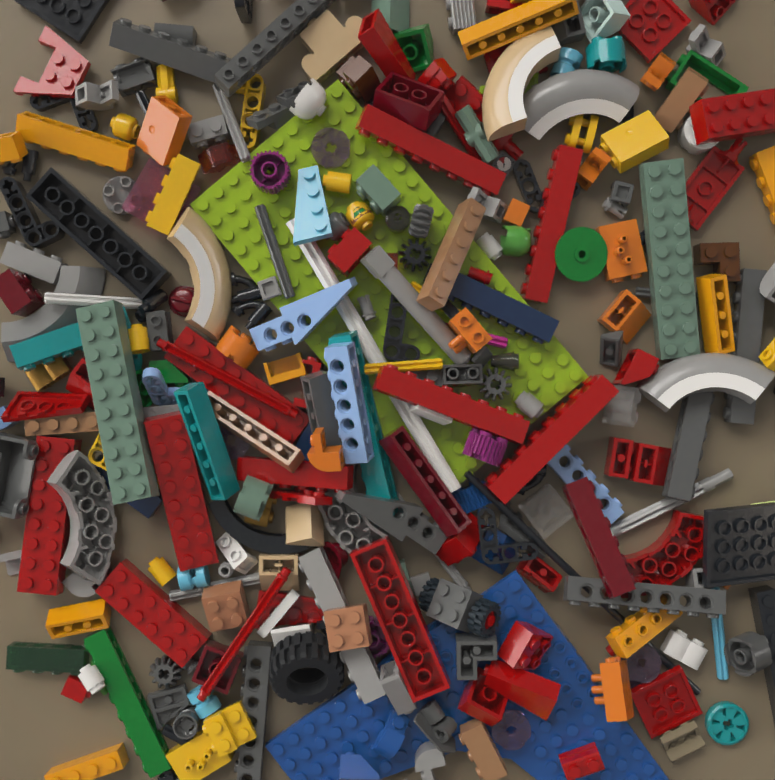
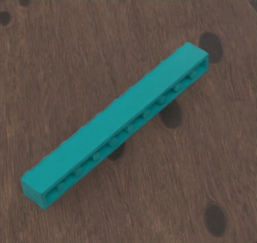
M355 330L335 334L328 338V346L333 343L353 341L355 343L374 450V457L368 463H359L362 470L361 477L366 486V495L399 500L389 457L378 442L383 438V433L369 376L364 373L365 360L358 332ZM338 361L339 366L341 368H344L343 363L341 361ZM342 381L343 386L347 388L346 382ZM345 400L346 404L351 407L350 402ZM349 419L350 424L354 426L353 421ZM352 438L353 442L358 445L357 441ZM398 507L394 509L393 515L398 512Z

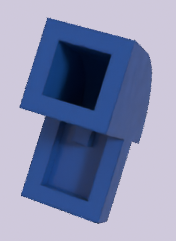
M392 710L384 729L377 736L372 751L388 759L394 757L405 738L404 733L410 718L402 714L398 716L397 712Z

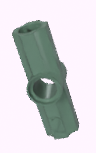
M470 104L454 114L465 131L466 141L471 147L476 149L483 162L489 163L500 155L493 142H488L483 122L479 121Z

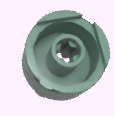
M247 475L233 512L259 521L273 485Z

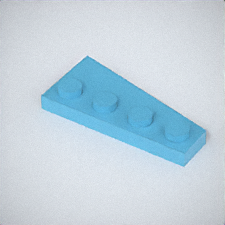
M318 165L298 170L293 234L294 246L333 237Z

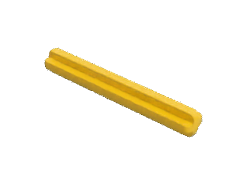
M442 358L371 363L364 365V373L366 375L378 374L379 368L387 366V364L398 367L400 372L442 369L443 360Z

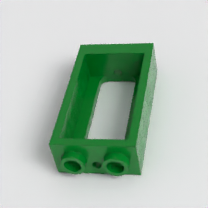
M690 50L686 55L683 53L676 62L679 66L675 71L672 69L665 79L668 83L664 87L671 92L683 72L690 67L709 79L708 82L727 95L745 93L749 88L693 50ZM698 96V98L695 100V103L703 98Z

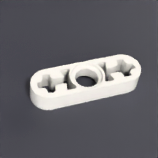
M291 589L256 632L262 638H265L300 595Z

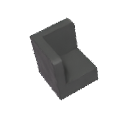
M617 180L614 181L610 187L612 192L609 201L621 203L624 207L628 206L631 202L635 185Z

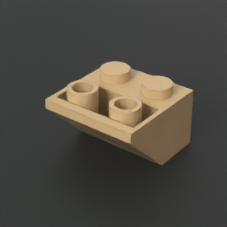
M261 552L259 555L261 591L268 590L277 574L284 567L290 569L291 573L280 591H291V589L300 591V568L298 562H300L298 558L300 557V552L290 554Z

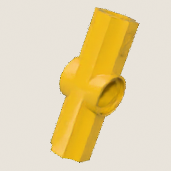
M163 64L156 66L158 86L155 90L156 96L166 95L178 104L179 98L177 87L175 86L174 68Z

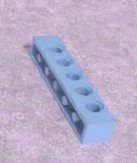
M354 341L333 343L324 348V359L328 365L327 376L331 382V398L335 403V418L338 420V436L342 441L345 463H368L374 457V450ZM338 361H341L343 363L344 368H341L339 366ZM342 381L346 382L347 388L343 386ZM345 400L350 402L351 407L346 404ZM349 419L353 421L354 426L350 424ZM352 438L357 441L358 445L353 442Z
M566 444L547 464L565 484L577 481L572 478V474L576 470H579L581 473L579 479L587 477L588 480H591L595 487L594 494L596 498L600 500L606 499V506L603 507L602 512L604 517H607L612 524L624 513L621 509L623 505L617 498L614 497L612 499L608 495L609 489L603 483L600 485L595 480L597 478L590 469L586 471L582 466L584 462L577 455L573 456L569 452L571 448ZM562 456L568 458V463L565 466H561L559 463Z

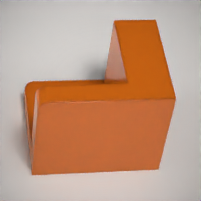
M512 198L502 222L505 223L507 221L516 226H522L530 205Z

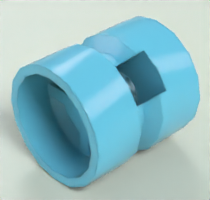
M562 47L558 62L554 63L550 76L579 69L583 55L575 49Z
M208 565L181 572L178 567L177 579L180 590H192L194 586L197 588L208 587L210 585Z
M198 685L186 695L190 703L196 705L195 711L200 719L211 715L222 705L218 697L212 695L214 690H212L210 696H207L204 702L197 698L203 685Z

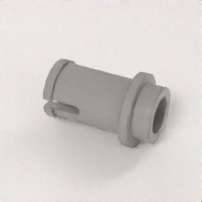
M607 197L602 204L604 211H609L619 217V219H622L624 215L618 210L626 214L628 208L617 202L609 201L610 198Z
M369 295L357 298L363 313L362 318L365 321L376 318L375 314L377 313L373 309Z
M227 560L220 564L218 568V573L224 578L230 577L234 571Z

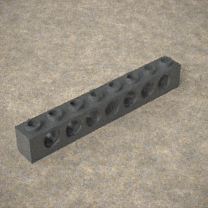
M296 0L214 74L215 84L230 98L298 36L313 18H317L336 0Z
M577 576L564 577L563 600L569 601V605L581 606V602L589 603V607L600 608L601 604H606L609 609H620V606H627L630 611H640V608H647V612L660 613V610H667V614L679 615V611L687 612V616L699 617V613L706 614V618L719 619V615H726V590L636 582L634 584L636 589L627 592L628 599L623 601L621 595L615 598L608 597L603 599L601 590L605 587L601 579ZM584 586L589 589V596L587 598L581 594V589ZM642 592L646 593L648 596V600L646 603L642 602L640 599V595ZM662 594H664L667 597V603L665 605L662 604L660 601V596ZM681 596H684L687 600L685 606L680 604ZM701 598L705 599L706 601L705 608H702L700 606Z
M250 640L248 646L244 647V658H247L246 665H243L242 677H245V684L241 685L240 696H244L242 704L248 716L255 717L257 722L252 723L257 733V738L253 742L249 741L239 746L236 750V753H239V759L235 761L234 772H237V779L234 780H262L270 686V656L273 642ZM259 659L262 665L256 666L252 660ZM257 678L260 681V684L254 685L251 682V679ZM255 697L259 703L253 704L249 698ZM251 755L254 760H247L245 756ZM249 774L252 779H246L243 775Z

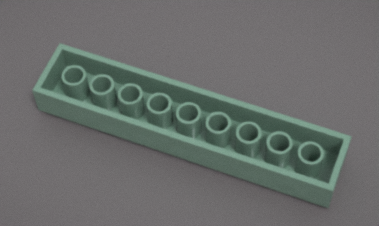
M684 158L642 163L638 166L656 357L664 360L700 354Z
M110 300L77 308V320L113 505L159 496L154 462L144 425L145 416L123 304Z

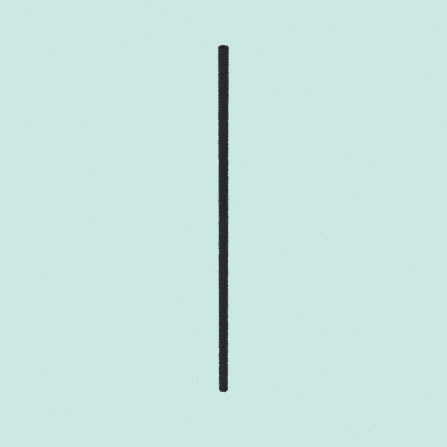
M469 470L464 473L463 476L560 568L569 576L581 577ZM585 586L582 587L589 594V589ZM601 604L620 624L625 622V617L616 609H609L608 605ZM650 641L644 645L668 670L675 667ZM687 677L695 695L700 694L701 689Z

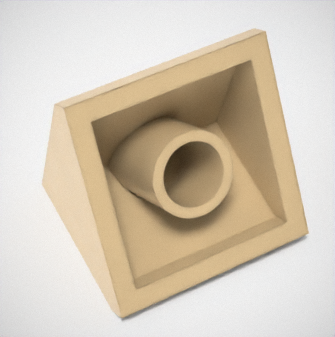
M303 503L286 506V545L324 547V522L318 506Z

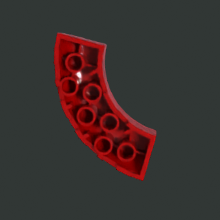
M673 509L668 526L654 543L643 550L624 555L628 563L626 565L628 572L633 574L635 581L672 585L680 577L683 578L688 574L699 558L703 557L704 515ZM603 588V589H602L603 595H604L605 597H608V594H607L605 588ZM642 592L640 596H645L647 594ZM628 593L622 594L621 598H628Z

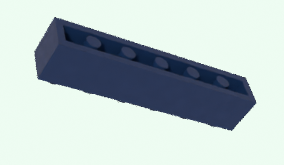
M461 273L458 274L448 297L449 301L454 302L457 300L462 302L461 306L466 307L468 310L472 311L474 308L480 311L479 315L482 317L497 319L496 323L507 328L509 325L515 328L514 332L522 336L526 334L532 336V341L541 345L550 342L560 322Z

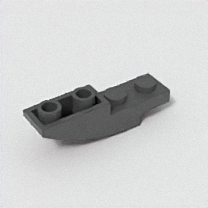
M303 81L294 88L283 90V93L276 96L277 103L270 104L269 108L265 110L255 111L252 116L246 118L248 126L257 130L266 126L276 130L282 127L295 116L289 109L291 106L295 108L296 103L294 100L307 83L309 85H312V83Z
M482 364L443 365L442 369L409 371L415 373L418 379L424 380V378L435 381V385L439 387L445 385L455 388L483 384Z

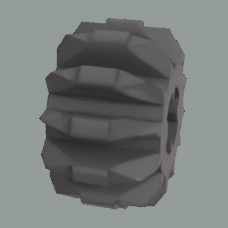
M425 204L415 205L409 226V235L424 239L428 236L434 213L433 207Z
M497 367L494 368L493 374L490 369H487L488 377L482 374L485 381L483 384H479L484 385V388L479 390L480 393L487 391L484 396L486 399L492 394V401L496 400V394L500 400L504 399L501 392L507 395L510 393L505 387H512V384H506V381L510 380L511 377L506 376L503 378L505 370H502L498 375ZM492 379L499 381L498 389L495 387L491 388L490 383H493L491 382Z
M166 654L162 658L157 657L155 663H152L150 666L152 671L149 673V676L155 677L152 683L159 682L158 688H161L163 684L166 689L170 687V684L175 686L177 680H180L182 677L180 672L183 669L171 658L168 659Z

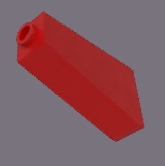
M379 8L362 19L358 39L384 75L387 77L392 71L415 80L416 74Z
M498 659L491 661L490 665L486 664L482 674L486 676L484 685L547 721L557 702L561 684L523 669H513L509 664Z

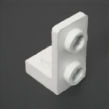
M227 532L216 541L217 546L232 568L244 575L259 562L255 556L247 553L242 545Z

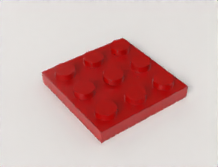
M630 0L625 7L631 16L618 33L649 64L691 22V19L672 0Z
M680 664L631 688L632 701L651 739L703 714Z

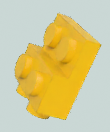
M241 700L207 716L203 721V732L206 736H210L212 751L214 754L218 753L220 757L237 750L239 746L257 738V733Z

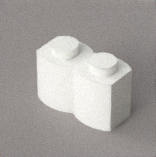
M678 628L676 631L670 629L660 650L685 665L698 670L708 651L704 647L705 643L697 638H693V640L687 638L688 634Z

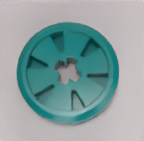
M721 701L712 705L707 711L705 728L707 733L717 743L734 745L742 741L749 729V720L747 714L740 706L730 701ZM729 721L730 725H724L723 722Z

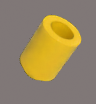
M328 171L327 175H323L322 186L326 187V191L350 194L352 174Z
M142 324L131 325V328L128 329L132 354L149 352L150 345L147 327H143Z
M155 557L148 563L150 566L148 571L161 586H164L177 575L163 557L160 559Z

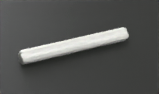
M46 292L44 295V302L46 304L89 306L115 300L121 302L123 307L129 309H138L142 305V300L131 297Z

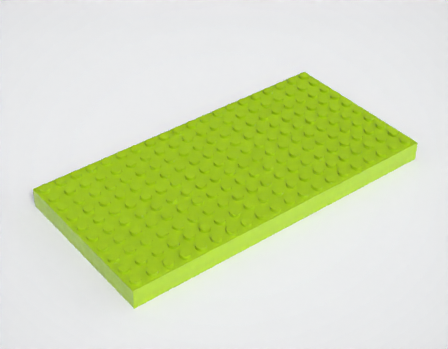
M336 80L325 90L327 99L324 105L327 108L320 117L316 115L312 119L305 120L295 115L250 153L252 160H254L253 156H257V153H265V151L269 152V150L271 152L278 151L286 158L291 169V180H288L289 184H286L287 187H284V190H280L277 194L262 192L251 179V172L249 170L251 169V160L246 163L240 161L190 204L256 284L258 281L276 276L282 295L270 300L279 311V308L324 289L299 245L294 246L293 235L286 225L289 220L295 218L299 169L318 165L322 182L323 175H327L328 171L352 174L350 194L326 191V187L323 186L328 214L342 212L345 216L347 207L355 201L365 202L369 207L371 206L367 199L363 201L356 193V179L373 164L401 193V201L384 217L381 214H375V219L372 222L373 226L367 231L360 230V232L372 242L373 248L379 245L396 263L394 266L409 283L415 281L423 286L429 265L433 263L453 218L451 212L403 155L394 152L395 148L389 145L384 147L376 142L377 139L371 136L366 138L359 134L355 127L363 108L339 80ZM275 169L272 171L268 170V175H272ZM264 204L295 293V296L286 299L284 297L255 212V207ZM425 204L433 207L434 213L428 236L425 239L419 238V245L423 241L426 242L424 249L431 248V251L426 254L431 255L432 259H425L429 265L426 267L421 264L422 271H419L418 267L415 266V271L411 272V265L404 269L407 261L404 263L399 262V259L405 256H400L398 253L399 251H405L401 247L402 244H406L409 247L408 239H411L412 243L415 244L416 237L409 235V226L415 205ZM326 238L317 240L318 247L339 282L355 277L358 284L348 294V297L383 354L391 292L361 262L347 278L329 262L327 258L329 253L327 251L333 244L336 243L338 245L342 238L338 241L327 240ZM473 240L459 273L467 276L470 266L486 272L489 270V273L493 275L489 285L485 284L486 286L529 306ZM412 251L410 257H414L417 260L420 253ZM365 295L370 296L373 309L377 312L375 314L376 318L365 321L362 318L363 313L357 298L365 297ZM457 300L454 302L450 301L458 309H464L461 306L462 302ZM335 307L304 341L328 368L327 362L324 359V348L328 346V338L335 334L350 331ZM395 307L392 310V315L396 318L401 317L403 310ZM474 308L472 311L469 310L487 333L508 339L506 348L485 345L493 356L482 368V374L488 377L486 370L490 369L493 374L495 367L498 368V375L502 370H505L503 378L510 376L511 379L507 380L506 384L510 383L512 387H505L510 392L508 395L501 392L504 398L502 400L496 394L495 401L491 399L492 394L487 399L484 398L487 391L480 393L479 390L484 388V385L453 388L454 393L460 394V392L471 395V399L475 401L481 399L489 402V406L496 408V406L507 409L506 413L512 415L513 413L525 416L524 420L530 421V426L538 418L533 417L530 419L514 403L523 391L530 392L544 404L542 406L544 411L539 416L541 417L588 377L554 335L549 343L541 345L532 341L533 337L528 334L522 336L514 332L515 328L509 325L506 328L497 324V319L490 317V319L482 317L479 315L480 311ZM434 310L445 323L451 320L441 310ZM407 311L402 343L419 348L420 357L418 360L442 358L443 365L455 364ZM306 315V322L311 324L310 317ZM393 326L389 329V334L392 337H397L400 335V329ZM387 347L386 354L394 357L397 354L396 347ZM408 349L405 355L408 359L413 360L416 358L417 353L414 349ZM364 356L365 364H369ZM386 359L387 362H396ZM376 374L368 375L371 389L376 380ZM492 379L491 382L493 383H490L491 388L495 387L498 389L499 381ZM372 390L384 436L403 425L416 443L389 396ZM420 416L460 484L466 480L463 476L466 471L469 470L473 474L486 463L462 454L472 427L454 420L450 424L441 425Z

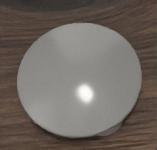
M128 176L113 177L103 187V201L108 209L116 214H130L141 203V189Z

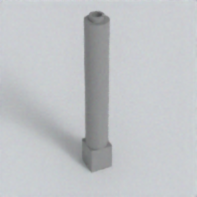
M379 245L371 249L360 262L376 279L379 278L455 364H467L471 360L469 349L466 347L456 354L448 346V343L456 337L455 333L435 311L431 312L416 301L419 293L394 266L396 263Z

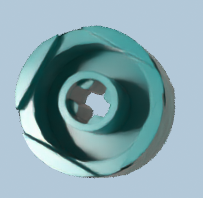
M600 36L594 37L591 40L592 43L586 47L587 69L605 70L611 73L618 70L621 73L626 69L625 43L622 36L604 39Z

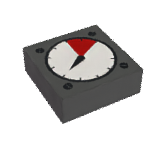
M501 151L491 166L506 173L507 177L516 161Z

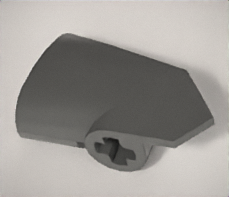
M432 699L419 710L414 718V723L440 752L455 753L456 740L452 734L457 729V723L452 717L445 716L438 702Z

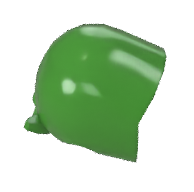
M503 225L502 229L507 230V236L500 235L503 255L521 257L527 254L531 247V228L526 229L521 226Z

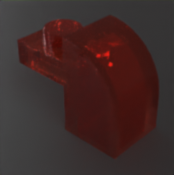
M228 142L211 146L198 155L203 174L221 172L225 167L237 165L241 161L235 144L229 145Z

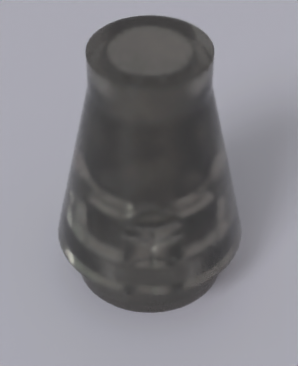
M509 352L491 355V367L511 371L519 369V353Z

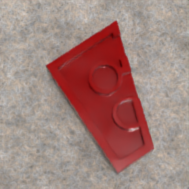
M294 487V490H271L269 495L271 499L282 498L284 501H297V503L309 505H332L333 497L325 495V492L315 491V489L301 490L297 489V487Z

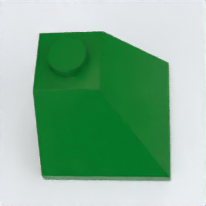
M429 23L411 27L394 34L414 72L427 69L434 61L433 40Z

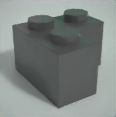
M492 632V636H488V638H483L474 633H455L457 680H477V661L497 660V638L495 632Z

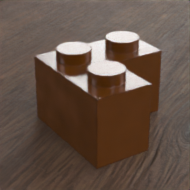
M360 55L356 58L351 56L336 71L339 81L346 89L349 88L351 94L357 100L362 99L365 103L374 96L375 89L381 84L373 66Z
M739 242L699 243L693 246L694 265H713V274H726L728 283L740 281Z

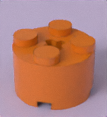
M231 325L218 342L216 348L226 357L234 360L233 362L247 369L260 351L257 350L254 341L251 343L252 338L244 332L240 335L241 331Z

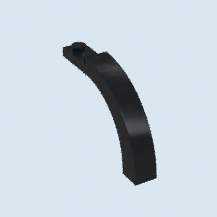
M227 499L214 500L208 503L214 517L231 537L249 548L271 554H290L307 550L309 547L286 545V533H269L250 526L233 512L234 510Z

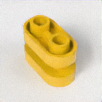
M584 114L572 116L568 122V125L571 126L570 133H566L564 144L575 148L576 145L582 146L583 153L589 154L593 145L599 116L591 114L589 120L583 118ZM581 126L586 127L584 138L579 137Z

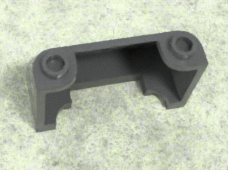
M0 432V516L20 519L29 511L28 504L39 446L36 441L6 432Z

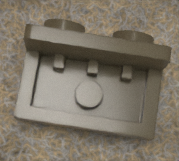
M695 721L684 722L679 728L673 731L668 730L659 737L662 747L672 763L706 746Z

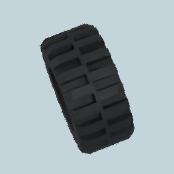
M306 631L303 634L298 632L294 636L289 635L285 637L284 641L281 640L276 644L270 656L269 682L273 691L280 698H285L287 702H296L298 705H303V703L312 705L314 702L321 703L326 698L330 699L334 693L336 694L344 683V663L339 656L341 651L330 653L327 635L323 636L322 633L317 632L313 634ZM311 667V668H313V669H300V668Z

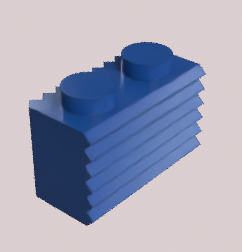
M468 482L469 486L464 488L461 486L458 490L451 493L466 514L492 503L470 482Z

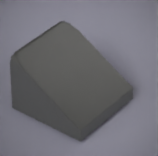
M484 345L473 355L470 361L473 364H482L483 368L492 358L493 354Z

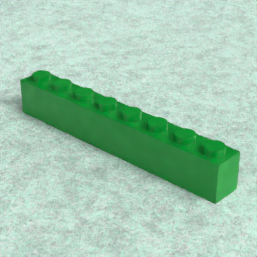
M109 625L107 629L97 630L84 638V647L87 652H90L93 658V665L97 666L105 679L104 683L109 692V699L118 710V718L121 722L123 721L126 727V735L132 740L136 755L141 758L144 772L148 773L149 777L152 778L171 769L172 766L165 757L169 747L161 731L157 730L153 714L111 626Z

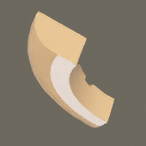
M551 26L513 41L494 64L486 81L482 100V121L488 142L525 129L527 121L523 104L525 89L536 72L538 73L541 69L559 59L561 46Z
M187 207L167 237V240L186 258L190 266L189 270L194 285V297H192L191 306L184 321L217 342L224 331L231 308L232 282L230 268L223 247L210 226L191 207Z

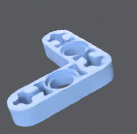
M154 367L145 368L142 373V382L152 402L159 406L177 404L173 392L181 387L168 388L159 369Z

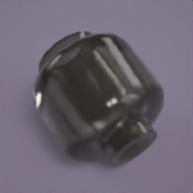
M393 206L385 214L386 227L393 233L404 232L410 225V213L403 206Z

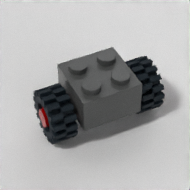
M431 578L430 581L426 582L427 585L422 587L424 590L420 592L422 596L419 597V601H421L419 606L421 610L427 612V616L467 633L472 632L483 638L492 636V632L496 631L495 627H498V621L501 619L499 616L501 614L499 604L483 598V595L442 578Z

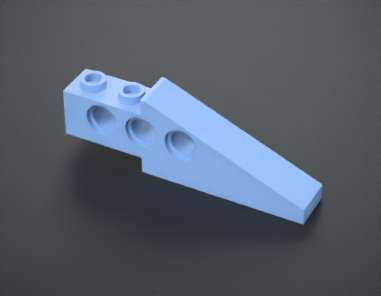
M355 277L279 308L282 316L249 329L257 350L265 349L268 352L277 348L276 344L282 342V345L292 341L295 345L302 342L358 284ZM306 315L310 317L311 324L306 322ZM289 323L293 324L294 331L289 329ZM272 330L276 331L277 338L272 335Z

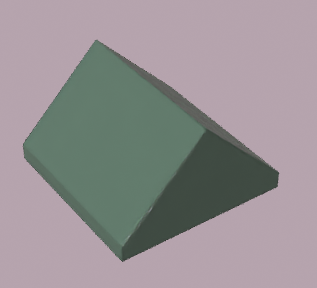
M371 0V13L379 8L393 34L409 28L410 0Z

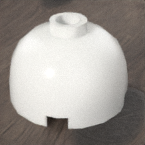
M313 78L310 80L312 85L307 83L294 100L296 103L295 108L291 106L289 109L294 115L305 120L312 119L316 115L320 117L327 108L324 105L327 99L326 92L321 84Z

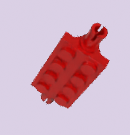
M462 75L456 83L445 91V95L456 112L470 104L479 121L483 122V94ZM515 133L492 140L498 152L505 150L515 161L524 153L512 141Z
M743 138L736 139L731 147L725 151L720 150L716 146L712 147L686 180L689 227L694 231H698L745 168L737 161L738 155L748 144L746 141L742 143Z

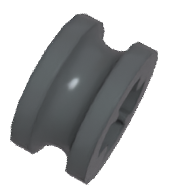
M194 655L181 668L183 670L186 669L187 674H190L199 662V659L195 660Z

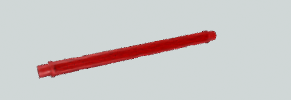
M159 338L156 346L161 348L162 351H166L285 414V416H290L294 419L297 417L299 411L292 408L293 406L273 398L269 394L228 374L201 358L186 352L184 349L170 343V341Z
M284 567L277 574L209 678L200 688V693L197 696L200 701L204 702L207 696H210L214 687L284 583L288 580L291 570L287 567Z

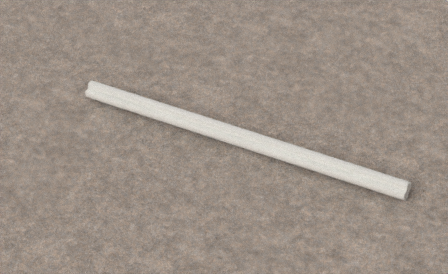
M295 218L286 223L292 235L294 234ZM316 241L299 245L324 289L340 283ZM347 295L336 306V309L349 331L357 330L362 352L368 363L387 362ZM389 396L423 455L451 493L461 487L460 483L420 416L408 412L411 404Z

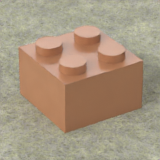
M242 580L203 588L201 601L210 632L241 627L250 617V610Z
M366 603L331 608L323 612L330 653L369 647L373 643Z

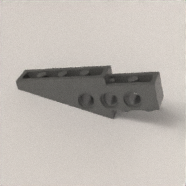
M339 490L335 495L340 501L401 542L407 535L436 555L447 538L436 522L431 524L428 521L430 518L422 513L424 508L415 503ZM398 507V512L393 515L394 509ZM413 517L412 523L408 525L409 519ZM427 528V532L423 534V530Z

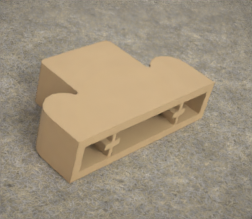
M326 10L317 19L313 18L308 23L307 28L300 33L302 44L311 53L304 56L301 62L303 73L309 81L313 78L321 84L351 56L364 47L358 39L362 18L351 16L347 19L345 27H343L329 10Z

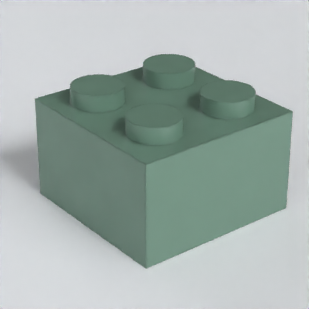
M374 164L356 179V193L363 201L367 199L370 202V208L376 215L381 214L384 217L401 201V193Z

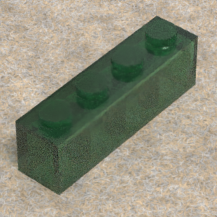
M14 641L7 646L6 669L13 670L15 673L27 670L35 674L46 671L54 675L66 672L70 673V675L78 676L81 673L79 670L89 664L90 652L86 651L84 645Z

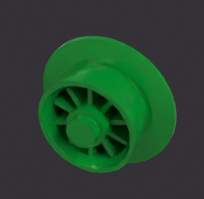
M576 227L570 229L557 242L555 248L556 265L559 271L570 280L578 282L589 281L602 272L607 262V245L603 237L591 228Z

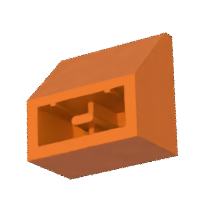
M625 289L618 294L597 321L610 332L623 331V343L627 345L650 318L651 314L641 300Z

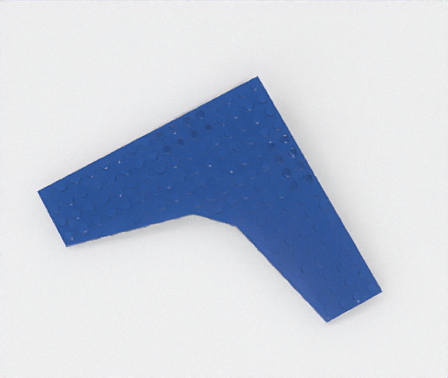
M514 570L481 593L483 598L495 602L501 607V614L499 615L501 619L498 621V627H495L497 653L515 621L528 622L551 634L553 639L550 648L541 658V664L535 670L526 671L561 684L557 702L547 721L508 699L502 720L492 727L485 724L502 758L513 760L536 780H567L558 754L595 742L605 769L576 778V780H670L627 721L607 722L605 704L596 705L594 703V697L603 696V694H593L591 692L592 686L602 684L600 682H592L591 675L594 673L559 625L556 624L517 570ZM436 619L427 625L450 678V688L417 701V709H414L410 714H402L410 718V721L404 733L405 738L402 745L391 759L372 751L379 732L385 727L390 712L395 709L387 694L364 704L363 700L360 701L356 694L357 687L355 682L266 742L265 747L291 780H340L341 754L346 752H355L357 755H361L379 774L380 780L415 767V753L420 745L430 740L414 723V718L427 702L435 699L444 711L445 716L452 717L457 723V729L452 734L456 740V751L467 752V746L462 745L458 736L460 734L459 725L474 719V717L457 709L463 690L469 680H457L455 633L467 632L455 629ZM391 651L377 664L379 671L381 665L395 660ZM497 655L498 660L505 662L501 657ZM477 661V667L484 669L485 665H490L491 661Z

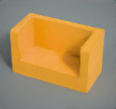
M299 352L292 356L263 363L269 385H275L307 375L306 366L302 363V353Z

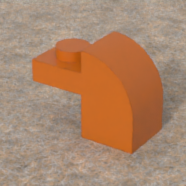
M661 51L640 81L655 92L675 67L676 62Z
M595 147L580 166L576 182L587 191L612 158L604 150Z
M324 427L316 428L310 436L312 447L307 453L310 463L321 471H341L345 464L342 445L327 446Z

